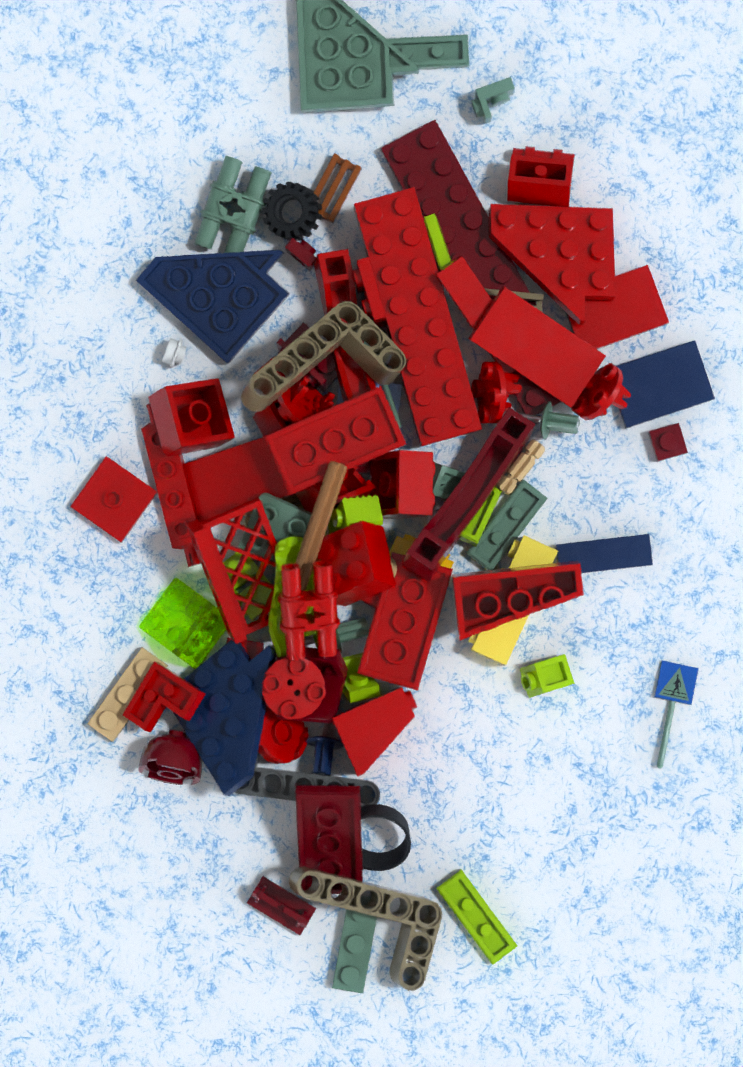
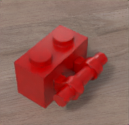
M526 146L525 149L513 148L508 176L507 201L569 207L575 154L563 153V150L553 149V152L535 150V147Z

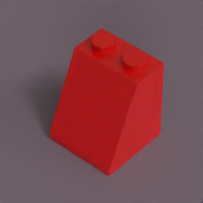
M398 687L339 713L332 718L357 776L363 775L415 717L413 710L418 707L410 690L404 692L402 687Z

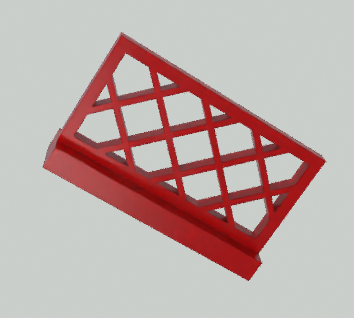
M255 498L202 522L195 520L186 524L228 635L235 644L247 640L246 635L269 625L268 613L270 612L274 593V584L261 580L268 564L276 567V561L270 560L273 554L275 559V546L277 544L261 500ZM256 509L259 518L254 529L241 525L240 522L244 513ZM221 523L231 526L225 542L215 539L210 528ZM261 527H263L265 534L260 532ZM237 529L251 534L245 549L231 545ZM257 536L268 540L269 547L264 557L250 552ZM217 545L222 546L220 552L218 550ZM228 549L242 554L235 570L225 566L223 563ZM248 557L261 561L255 577L241 572ZM228 573L233 574L231 579H229ZM239 577L252 581L246 597L234 592V586ZM258 584L272 589L265 604L252 600ZM238 600L243 602L241 607L239 605ZM249 604L263 609L258 620L249 624L246 623L244 615Z

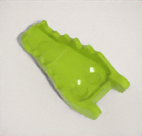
M288 537L279 540L275 546L276 575L268 619L269 633L278 658L287 656L285 633L280 629V623L282 622L281 604L278 602V596L282 592L281 565L296 562L303 541L302 537ZM313 571L306 590L314 589ZM307 607L305 614H310L313 607ZM317 630L305 631L304 637L313 635L316 648H318Z

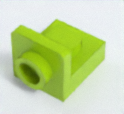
M363 653L343 657L348 672L342 692L350 703L380 696L377 681L372 677L357 673Z
M565 654L520 668L521 683L527 691L529 698L575 684Z

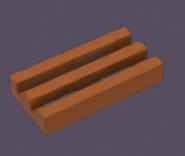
M335 153L314 191V194L319 198L336 165L341 166L321 204L322 210H318L322 218L331 223H334L362 170V167L352 164L347 159L340 158ZM348 169L352 171V174L331 214L325 211Z

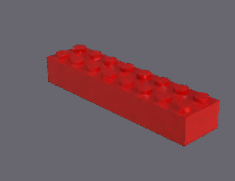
M415 187L355 203L353 207L385 311L389 337L404 353L406 358V365L400 372L420 447L482 430L441 282L435 275L438 269Z

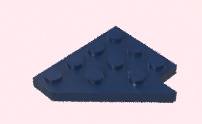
M282 250L155 257L136 279L141 286L226 363H230L290 295L284 287L268 274L270 269L284 255Z
M231 639L184 678V680L204 692L205 696L190 721L183 719L176 713L174 715L190 741L194 744L196 751L223 795H232L253 778L267 706L262 695V680L266 670L275 662L276 651L274 647H266L251 660L242 644H235Z

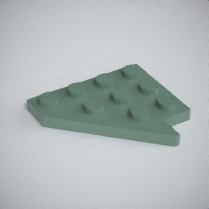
M296 0L301 111L308 113L394 106L393 76L419 74L418 66L343 0Z

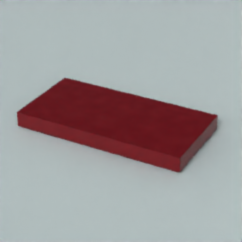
M296 785L299 867H309L363 881L360 786ZM311 875L305 876L302 879V891L311 887ZM337 883L332 887L331 894L341 893V883Z

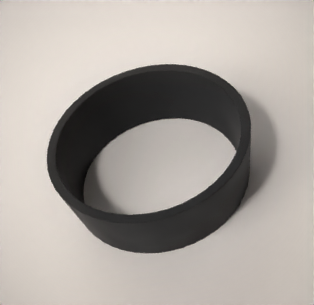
M372 804L361 807V820L372 817L384 818L397 824L406 834L403 842L397 848L388 852H371L362 848L363 868L372 871H385L397 867L405 861L411 850V838L407 820L399 811L386 805Z

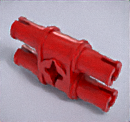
M329 560L313 562L314 589L304 591L301 590L299 564L287 563L281 565L282 592L278 596V602L281 604L282 618L280 629L285 633L286 654L289 660H302L305 658L304 632L317 630L319 656L333 657L337 655L336 629L340 625V619L337 617L336 599L339 593L333 587L332 563ZM307 607H313L310 614H305Z

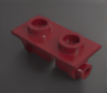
M262 876L247 901V904L298 935L302 934L317 909Z

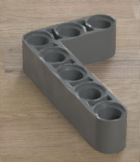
M259 752L257 754L254 775L250 779L249 785L246 788H239L234 792L243 795L296 801L295 783L300 778H306L311 781L313 786H327L331 782H338L342 786H371L375 791V798L370 803L361 802V807L377 804L380 799L378 786L369 780L258 767ZM269 774L277 775L281 780V787L276 792H269L264 787V779Z

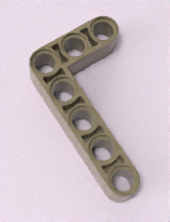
M343 301L257 371L242 391L241 400L244 406L251 411L258 412L264 410L339 346L375 382L381 385L393 383L405 367L406 358L396 344L359 306L350 301ZM340 318L346 320L348 324L344 323ZM319 335L325 337L327 341L322 340ZM362 340L366 341L370 346L365 345ZM298 353L303 354L307 359L300 357ZM384 363H387L388 365H390V367H391L392 369H390V368H388L387 366H385ZM276 371L282 372L285 377L280 376ZM254 389H259L264 395L258 394Z
M299 867L291 873L289 877L291 890L305 899L402 923L390 965V978L395 984L408 991L417 990L424 984L442 919L441 907L436 902L423 896L309 867ZM311 875V887L302 891V879L305 876ZM337 883H341L342 891L340 895L332 898V887ZM370 890V901L365 905H361V895L365 891ZM399 898L400 906L398 910L391 913V901ZM428 905L429 913L427 917L420 920V909ZM420 936V946L412 951L410 947L411 941L415 937ZM412 967L411 978L403 981L402 974L404 970Z

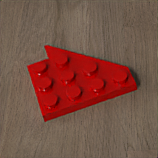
M490 204L489 238L579 325H583L586 321L585 300H614L616 292L613 208Z

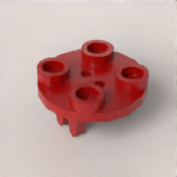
M483 362L478 380L472 381L471 390L473 397L477 398L478 415L481 423H498L503 413L509 407H512L511 403L506 402L509 394L520 393L522 390L521 385L513 384L517 383L519 375L505 373L498 362Z
M612 363L597 370L571 410L584 420H592L598 416L606 415V409L611 404L620 409L626 408L627 403L622 398L627 399L631 397V393L622 385V370Z
M303 376L278 397L280 403L278 413L284 420L296 423L333 407L334 402L332 400L335 394L329 391L325 396H322L318 390L308 384L310 379Z
M286 656L275 661L266 670L262 680V695L266 705L276 715L288 720L301 719L312 714L320 706L326 694L325 681L320 669L312 661L305 658L302 660H289ZM289 679L293 681L291 685L287 684ZM295 690H299L298 696L294 695Z

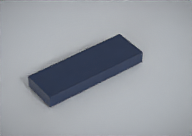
M649 534L556 545V550L558 551L557 562L578 561L581 564V573L653 565Z

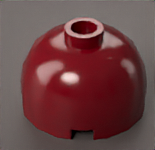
M169 730L168 734L158 735L146 744L141 754L138 769L141 774L144 770L149 771L148 778L156 781L183 785L184 779H192L191 785L200 782L203 760L196 751L194 744L190 739L186 738V733Z

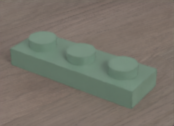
M361 896V905L367 904L371 897ZM346 909L332 988L363 994L377 920L376 916Z

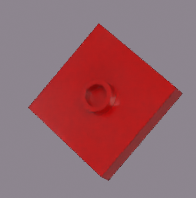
M106 456L70 507L122 543L158 492Z

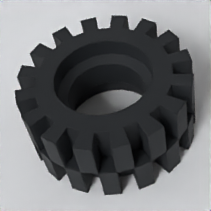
M286 182V185L281 183L276 185V191L271 189L268 192L271 197L269 199L264 198L263 203L267 204L266 208H262V214L266 215V218H263L264 224L269 225L268 229L275 233V235L287 240L294 238L299 241L303 239V236H311L310 230H317L319 225L315 224L316 220L322 219V215L318 213V210H322V205L317 202L319 200L318 196L312 193L311 189L298 183ZM290 200H297L302 206L301 217L294 223H287L282 217L283 206Z

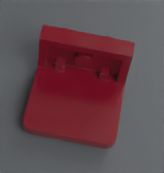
M305 647V659L312 661L322 673L326 694L320 706L312 714L301 719H293L292 721L333 722L332 718L337 714L348 668L339 649H337V655L333 657H321L318 654V648ZM291 679L287 681L288 685L293 683ZM295 690V696L299 695V690ZM276 715L277 719L279 720H288L284 717Z

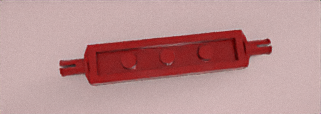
M149 403L146 407L151 423H148L141 430L171 546L173 549H183L188 567H192L201 563L186 524L195 520L199 521L187 479L183 455L177 454L164 457Z

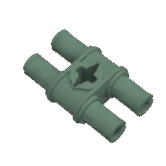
M225 156L217 181H213L210 184L211 190L204 210L200 211L203 220L194 244L211 250L220 225L228 223L232 231L224 253L244 252L249 236L256 233L254 228L262 206L266 205L263 203V197L272 172L255 166L246 192L238 193L234 186L243 162L233 157ZM236 200L238 207L245 213L234 212L232 216H229V211L221 204H232Z

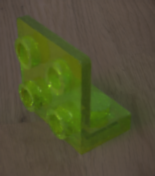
M178 578L172 580L139 625L140 629L194 669L200 666L226 631L218 608Z

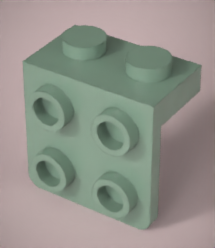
M262 493L259 499L264 507L276 542L278 543L279 540L288 537L304 538L312 513L269 493ZM256 509L253 510L247 527L254 529L259 518ZM261 527L260 532L265 534L263 527ZM244 531L238 547L245 549L251 536L250 533ZM257 536L250 552L264 557L269 547L268 540ZM272 554L270 560L275 561L274 556Z

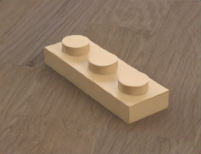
M142 647L87 724L114 742L129 721V719L123 716V713L153 662L161 663L165 667H168V665Z

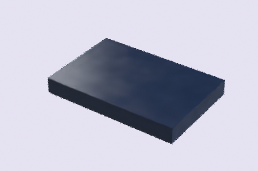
M695 340L616 366L622 370V385L631 393V397L627 399L622 398L627 403V407L624 409L619 408L625 429L715 399Z

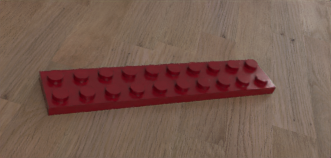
M436 120L381 148V152L401 189L405 190L415 187L423 219H425V216L434 213L437 216L451 261L459 256H463L475 276L486 289L501 290L504 286L510 291L530 293L512 259L489 238V217ZM527 301L531 305L536 306L535 301ZM514 371L511 373L519 375V380L513 384L521 385L522 390L520 393H515L514 396L524 414L537 416L543 412L548 402L551 401V407L561 403V401L518 372Z

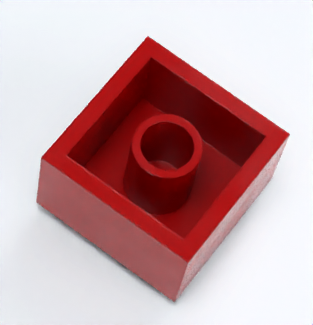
M219 378L165 386L148 397L164 457L218 448L235 438Z
M397 450L370 460V481L376 487L370 496L373 497L374 494L378 496L383 518L407 519L432 516V509L435 505L433 477L436 469L433 461V452Z
M359 521L324 536L316 561L329 560L332 563L333 587L339 593L336 599L337 605L348 606L396 586L383 526Z

